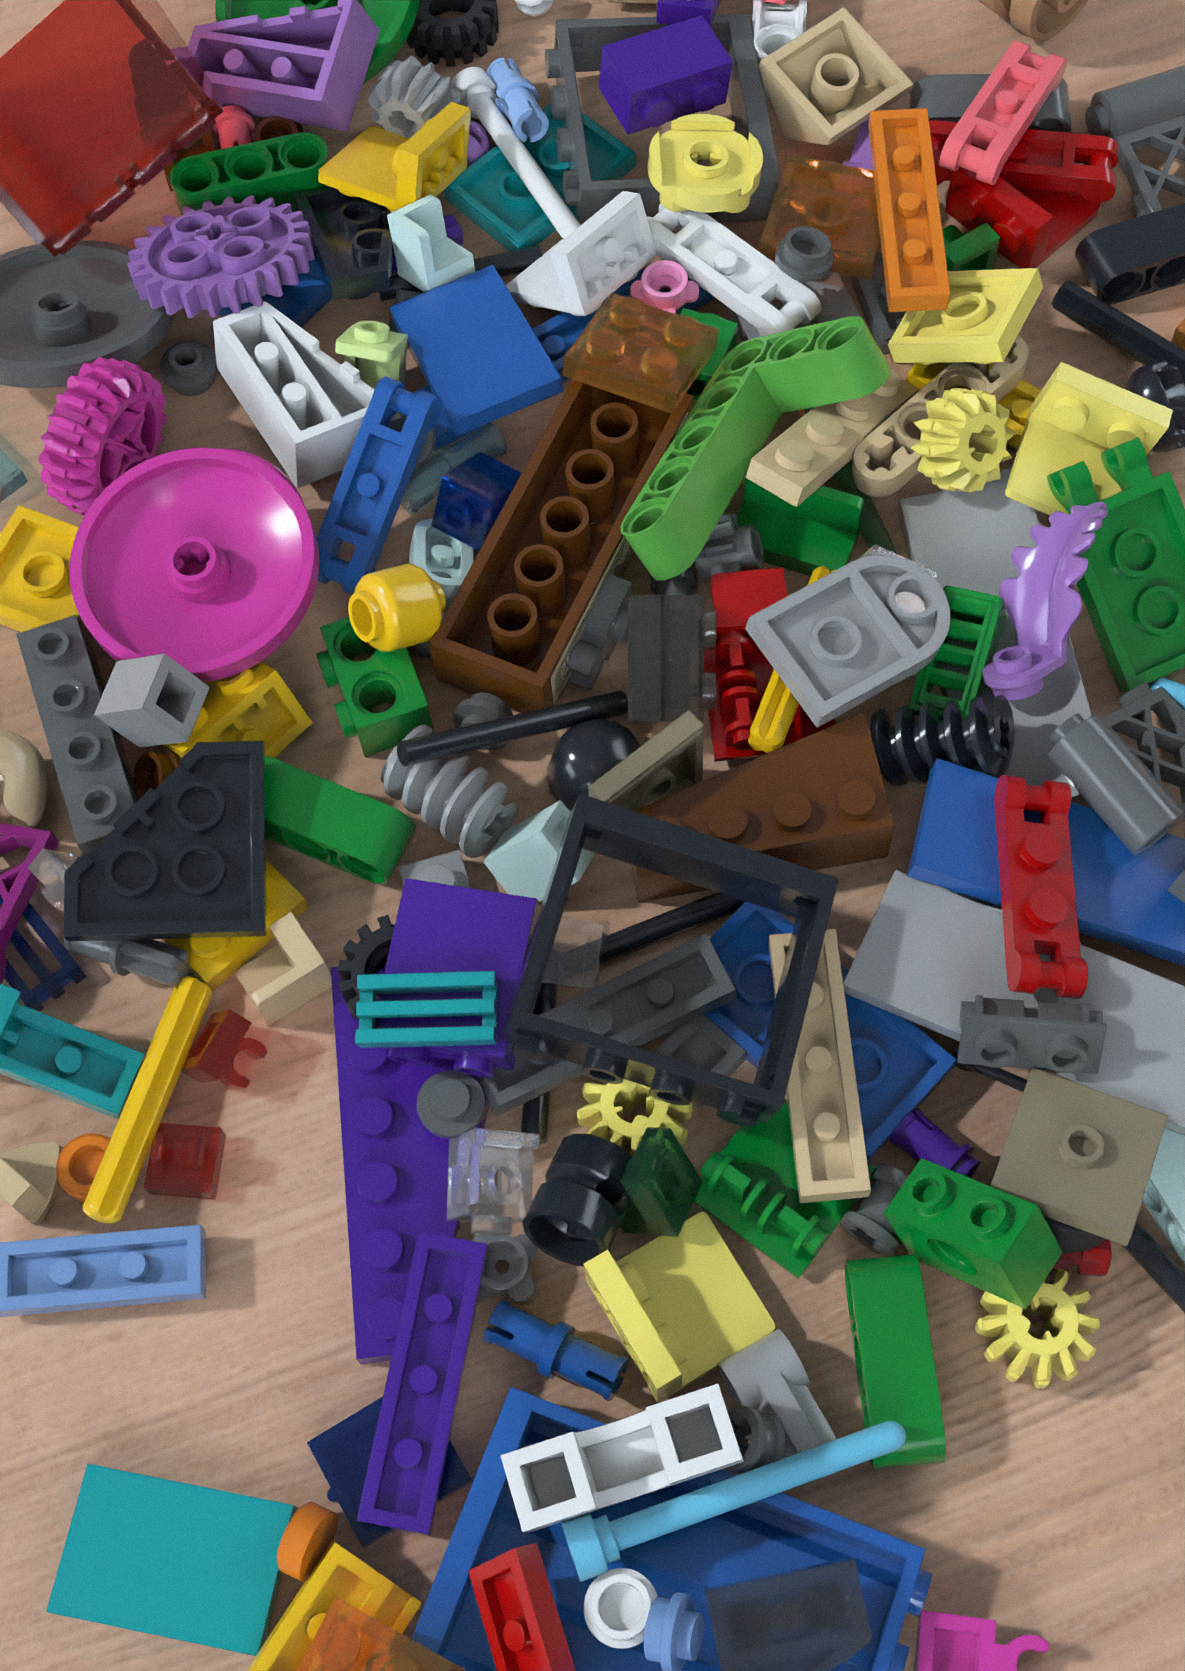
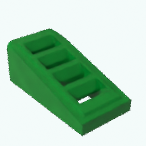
M949 585L944 586L943 591L950 608V626L947 636L936 656L918 672L909 704L913 715L919 716L922 704L933 703L937 709L939 719L942 720L944 718L946 702L957 699L930 693L933 685L964 692L962 700L957 701L961 706L963 716L968 717L971 699L981 696L985 684L983 668L988 662L993 660L1006 622L1004 600L999 596ZM949 638L976 643L977 646L976 650L947 643ZM940 663L969 668V675L939 669Z

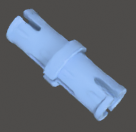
M504 57L494 60L489 65L486 73L496 86L495 93L497 98H495V104L505 119L512 123L515 134L521 141L526 142L528 135L530 142H536L546 134L549 121L545 112L537 103L539 95L534 84L527 78H523L518 64L513 59L508 58L507 65Z

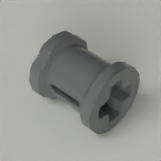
M880 1163L871 1174L874 1182L870 1186V1196L864 1197L854 1212L846 1211L840 1224L853 1238L864 1246L881 1255L890 1257L894 1255L899 1244L896 1241L897 1234L884 1215V1212L909 1176L890 1165Z

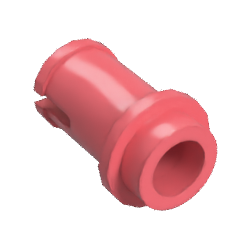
M229 105L217 111L211 127L214 136L219 139L220 149L252 143L251 134L255 130V123L244 108Z

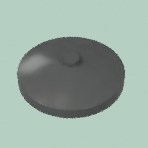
M64 240L22 247L0 255L1 385L20 388L67 386L68 378L71 375L78 376L79 370L84 363L92 364L98 357L106 359L113 358L121 362L126 360L134 364L151 352L163 340L170 329L174 314L167 315L165 306L152 309L148 299L140 300L138 291L134 288L127 264L130 263L128 252L134 249L102 241Z

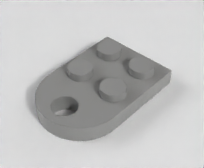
M871 555L850 562L750 616L745 629L818 728L928 665L938 653L947 636L950 626V608L942 587L924 568L912 561L897 556ZM900 592L916 594L924 602L926 610L919 613L908 612L898 605L895 595Z

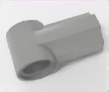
M780 1329L773 1331L717 1363L721 1378L736 1406H747L755 1409L757 1412L772 1414L781 1422L785 1432V1448L782 1459L837 1439L826 1417L807 1388L810 1386V1381L801 1360Z

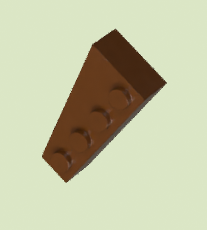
M865 712L634 810L635 812L797 865L799 864L812 870L887 858L895 828ZM631 864L639 903L709 890Z

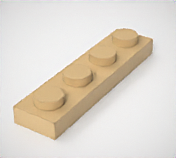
M891 369L890 376L886 382L876 391L865 397L812 408L752 457L746 478L791 505L799 506L852 460L855 449L860 442L918 392L919 388L903 380L897 372Z
M828 929L825 933L786 1090L800 1203L869 1197L871 1192L836 929ZM792 933L769 935V952L775 998Z

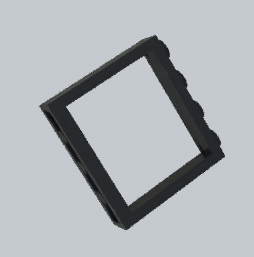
M579 793L566 824L501 1040L516 1044L515 1051L531 1060L551 1063L556 1058H560L583 1066L582 1072L586 1076L600 1082L621 1084L625 1079L650 1087V1095L666 1103L689 1105L691 1101L716 1108V1115L732 1124L747 1127L756 1126L757 1122L765 1124L783 1106L839 878ZM582 848L796 918L754 1084L533 1014Z

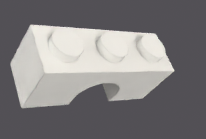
M719 1384L648 1406L643 1412L607 1425L582 1432H570L500 1455L522 1532H533L577 1516L744 1462Z

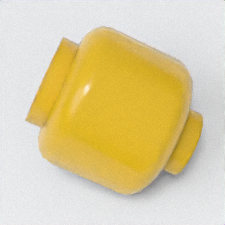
M408 563L362 576L355 587L354 594L349 599L348 611L351 625L361 640L368 642L372 647L382 652H390L431 640L440 627L446 601L439 583L433 580L421 567Z

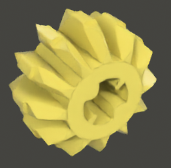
M953 388L951 390H944L942 398L926 401L928 418L913 422L921 431V437L910 449L918 455H923L917 471L923 473L926 477L932 478V484L937 485L938 488L953 492L956 490L969 493L982 491L986 482L1000 480V461L1003 462L1013 458L1006 450L1007 441L1016 434L1015 431L1005 426L1010 410L1002 407L1001 404H996L995 395H990L987 391Z
M625 1079L621 1084L586 1082L582 1088L583 1098L590 1104L577 1110L578 1124L591 1128L587 1134L605 1138L622 1147L635 1159L641 1172L645 1166L644 1154L650 1152L657 1162L665 1165L670 1161V1151L666 1142L674 1145H684L686 1143L688 1131L680 1122H684L692 1117L691 1102L689 1105H674L660 1101L650 1095V1087ZM638 1104L646 1107V1117L637 1115L632 1123L624 1121L623 1110L633 1112Z
M1059 1269L1049 1284L1043 1282L1027 1309L986 1291L984 1292L980 1304L992 1315L978 1319L975 1324L976 1333L986 1337H998V1340L994 1341L986 1349L984 1356L988 1362L997 1361L1005 1354L1013 1360L1007 1368L1005 1375L1009 1381L1016 1382L1025 1368L1030 1367L1032 1381L1038 1389H1044L1049 1385L1052 1375L1051 1369L1059 1378L1068 1382L1078 1373L1074 1359L1089 1361L1094 1356L1096 1348L1084 1336L1095 1333L1100 1327V1321L1098 1317L1078 1313V1310L1091 1298L1088 1290H1077L1070 1296L1062 1290L1068 1282L1069 1274L1066 1270ZM1034 1312L1046 1318L1044 1323V1330L1046 1332L1041 1339L1034 1338L1028 1333L1031 1323L1029 1319Z

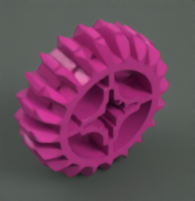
M98 357L92 364L84 363L79 370L78 376L71 375L68 378L67 389L64 394L56 395L57 405L53 414L47 415L50 422L47 432L41 436V441L45 443V446L39 455L38 462L44 466L41 471V482L47 485V495L57 499V502L66 506L68 510L85 516L97 497L115 479L132 467L155 457L158 445L164 440V436L161 435V429L167 421V415L162 412L166 405V397L161 394L160 382L153 379L150 373L141 370L140 366L126 360L121 362L113 358Z

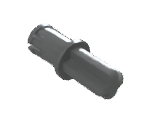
M64 938V947L70 953L80 954L109 964L112 972L121 976L129 975L132 972L173 987L177 986L182 978L188 976L190 971L188 966L191 957L187 951L154 939L68 942Z

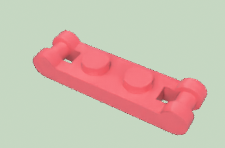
M1014 40L948 136L941 152L939 166L953 171H957L959 167L977 173V180L994 185L1000 176L1005 162L1050 93L1052 91L1055 92L1066 69L1067 58L1050 53L1046 58L1032 53L1030 45Z

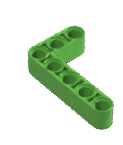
M849 316L756 337L737 345L723 358L620 526L622 535L655 580L665 581L672 579L687 570L697 559L744 479L752 457L759 453L782 413L865 397L876 391L886 382L891 373L890 365L863 318Z

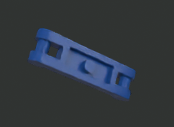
M384 376L378 382L317 536L319 549V574L317 581L326 584L332 580L341 584L345 593L352 595L362 576L376 572L375 566L428 432L434 427L439 418L442 407V399L439 396L426 391H420L418 394L405 390L403 382L388 376ZM396 413L407 416L401 432L388 428L392 416ZM343 540L356 545L350 562L339 558V550Z

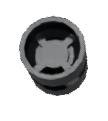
M572 1134L564 1137L546 1171V1182L542 1183L537 1190L522 1221L524 1233L545 1254L561 1262L575 1266H584L583 1264L606 1250H610L620 1227L619 1217L623 1216L628 1209L641 1180L640 1167L635 1159L622 1147L605 1138L591 1134Z

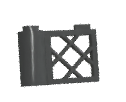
M1185 65L1096 92L1085 112L1086 126L1090 135L1111 137L1117 141L1119 145L1118 161L1136 195L1129 202L1135 216L1139 217L1163 210L1157 198L1161 188L1185 197V180L1168 174L1174 158L1185 161V144L1182 143L1185 136ZM1148 146L1168 154L1169 157L1163 170L1160 171L1140 163L1134 150Z
M1146 683L1126 692L1118 700L1123 707L1102 718L1097 714L1090 716L1086 720L1079 713L1071 716L1050 735L1049 740L1054 747L1047 755L1048 759L1134 856L1148 849L1171 829L1185 821V711L1162 686L1152 691ZM1151 711L1170 729V732L1153 726ZM1117 733L1136 739L1138 751L1129 748ZM1156 748L1174 754L1176 765L1158 759ZM1162 781L1180 788L1181 805L1163 786Z

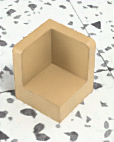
M292 912L269 925L278 945L244 965L236 972L238 981L268 1027L332 987L331 975L325 961Z

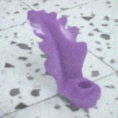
M1095 502L1087 506L1074 505L1070 508L1071 514L1055 511L1049 516L1051 527L1038 523L1030 528L1029 534L1036 543L1035 548L1017 546L1013 549L1011 559L1019 572V576L1005 578L1000 585L999 596L1004 600L1005 609L1015 628L1016 644L1013 647H1008L995 653L993 660L988 662L982 671L984 682L989 687H992L995 697L997 695H1004L1007 700H1019L1033 696L1043 688V677L1067 663V637L1082 612L1081 596L1073 590V586L1083 577L1088 567V560L1080 556L1094 543L1095 534L1092 532L1102 527V519L1108 513L1106 503Z

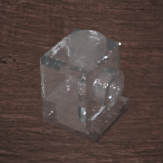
M476 1128L460 1134L457 1138H449L447 1221L471 1222L472 1234L491 1236L512 1234L513 1224L523 1221L532 1203L533 1150L539 1148L540 1134ZM497 1170H498V1188L496 1187L495 1181H494L495 1173L497 1172Z

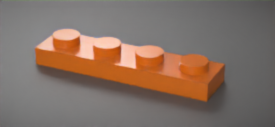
M928 109L870 111L868 129L888 312L947 310L950 288Z

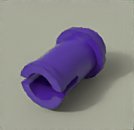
M915 1108L912 1113L910 1112L900 1122L890 1138V1142L894 1146L900 1147L916 1162L923 1158L969 1178L974 1175L981 1163L980 1160L972 1155L974 1147L971 1144L966 1143L961 1146L924 1116L923 1112L918 1108Z

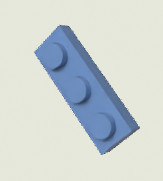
M201 1225L0 1242V1317L207 1299L206 1231Z

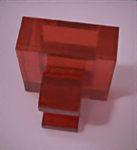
M231 1009L211 1014L190 1049L181 1072L199 1083L220 1080L225 1086L232 1089L247 1088L250 1080L236 1072L233 1065L234 1057L238 1052L242 1051L249 1057L258 1060L263 1059L268 1051L258 1040L243 1038L252 1023Z
M160 1123L151 1144L144 1183L145 1190L151 1195L216 1200L226 1134L222 1128Z

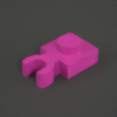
M921 1610L917 1623L914 1671H1018L1017 1660L1022 1652L1046 1653L1048 1652L1049 1642L1039 1636L1023 1635L1011 1640L1006 1645L996 1644L997 1620Z

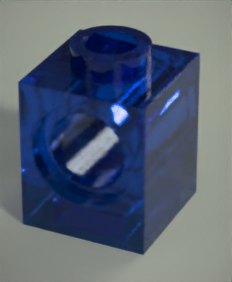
M478 452L443 474L431 526L480 551L522 473L482 452Z

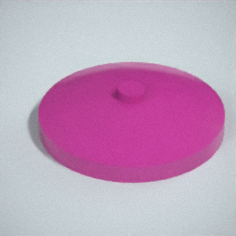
M206 447L175 450L155 456L132 467L106 487L85 514L73 542L69 569L70 586L74 603L85 626L99 645L116 661L165 653L202 682L215 681L240 673L261 662L276 651L296 630L311 604L319 574L318 542L306 508L296 491L279 473L265 463L245 454L226 449Z

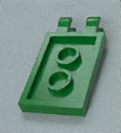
M1138 437L1101 452V459L1107 473L1122 490L1104 499L1098 500L1090 471L1084 461L1047 475L1048 484L1054 497L1066 509L1068 514H1071L1070 508L1074 505L1087 506L1095 502L1107 504L1108 513L1102 519V527L1092 532L1095 534L1094 543L1080 556L1088 560V567L1086 573L1076 584L1119 692H1128L1143 683L1148 684L1185 667V509L1170 471L1155 477L1152 476L1145 449Z

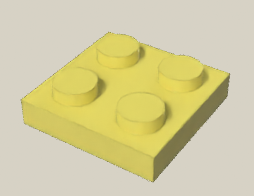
M1039 269L948 271L950 288L948 309L907 311L888 343L894 363L931 365L974 362L976 364L1004 362L1043 289Z

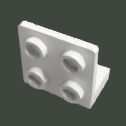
M622 191L564 240H560L542 257L509 282L506 287L515 302L529 304L537 308L544 307L568 312L575 316H586L598 310L603 301L621 285L633 280L637 276L638 271L657 255L640 193Z

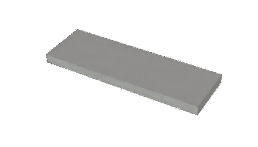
M897 870L894 871L843 983L845 994L957 1041H960L961 1001L975 1002L976 995H983V998L1024 1000V1017L1037 1018L1038 1002L1079 1005L1080 1003H1089V1010L1103 1012V1023L1107 1024L1098 1074L1060 1073L1051 1070L1041 1071L1168 1115L1165 1128L1185 1136V986L1080 944L1081 958L1085 959L1088 967L1087 987L1082 998L1058 997L1053 989L1037 988L1034 994L1012 992L1009 990L1007 983L1002 913L927 882L908 877L907 874ZM1038 954L1040 960L1051 961V955Z

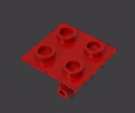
M726 630L720 634V641L716 644L715 649L701 650L714 762L758 758L767 754L764 751H754L750 747L748 740L751 735L750 728L774 668L759 647L752 645V642L745 638L742 630ZM799 704L783 746L835 725V718L817 728Z

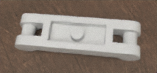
M659 204V213L653 218L647 216L657 255L664 260L680 264L686 270L688 278L756 327L761 336L792 330L799 323L808 324L821 312L820 300L810 288L800 281L789 277L780 270L777 264L705 212L691 210L672 212L662 204ZM775 298L785 305L780 310L770 304Z

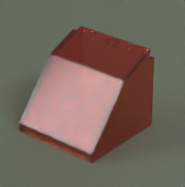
M64 0L0 58V202L37 245H43L54 257L58 254L65 255L93 231V224L96 221L100 223L105 221L135 195V188L139 184L145 186L178 157V150L182 147L187 150L217 124L215 118L224 112L211 80L157 0Z

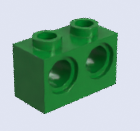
M349 617L320 626L327 650L316 653V657L327 688L339 685L344 701L335 703L334 707L345 739L357 736L363 754L367 757L396 747L399 741H402L413 729L422 724L428 725L432 728V733H434L429 707L407 648L382 652L372 647L368 642L361 640L357 636ZM362 653L373 654V656L364 661H351L355 656ZM377 704H393L390 709L384 712H369Z

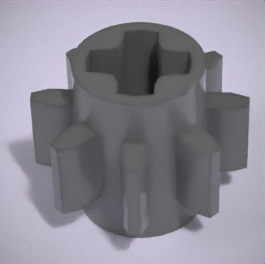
M736 513L721 516L697 559L694 561L701 580H711V576L717 573L750 571L763 568L764 553L762 542L754 524L739 526Z

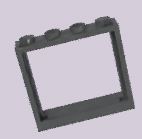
M716 14L711 29L733 61L728 97L732 118L735 122L734 129L735 132L743 135L747 140L749 132L758 140L763 152V164L758 188L750 196L749 206L739 213L722 211L706 214L717 222L773 220L774 208L777 205L782 181L749 14ZM656 17L556 20L554 49H545L547 79L556 78V85L551 86L553 120H562L563 126L557 129L559 162H568L569 171H564L563 173L564 202L567 206L574 205L576 219L581 225L622 191L640 193L646 216L653 218L659 213L658 208L659 204H661L659 200L660 193L653 187L650 179L592 181L575 73L600 71L602 46L669 26L656 23Z

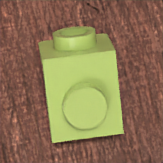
M360 321L350 326L336 339L335 352L344 355V362L347 361L360 371V379L374 390L384 376L401 381L405 385L408 334L389 331L390 327L381 322Z

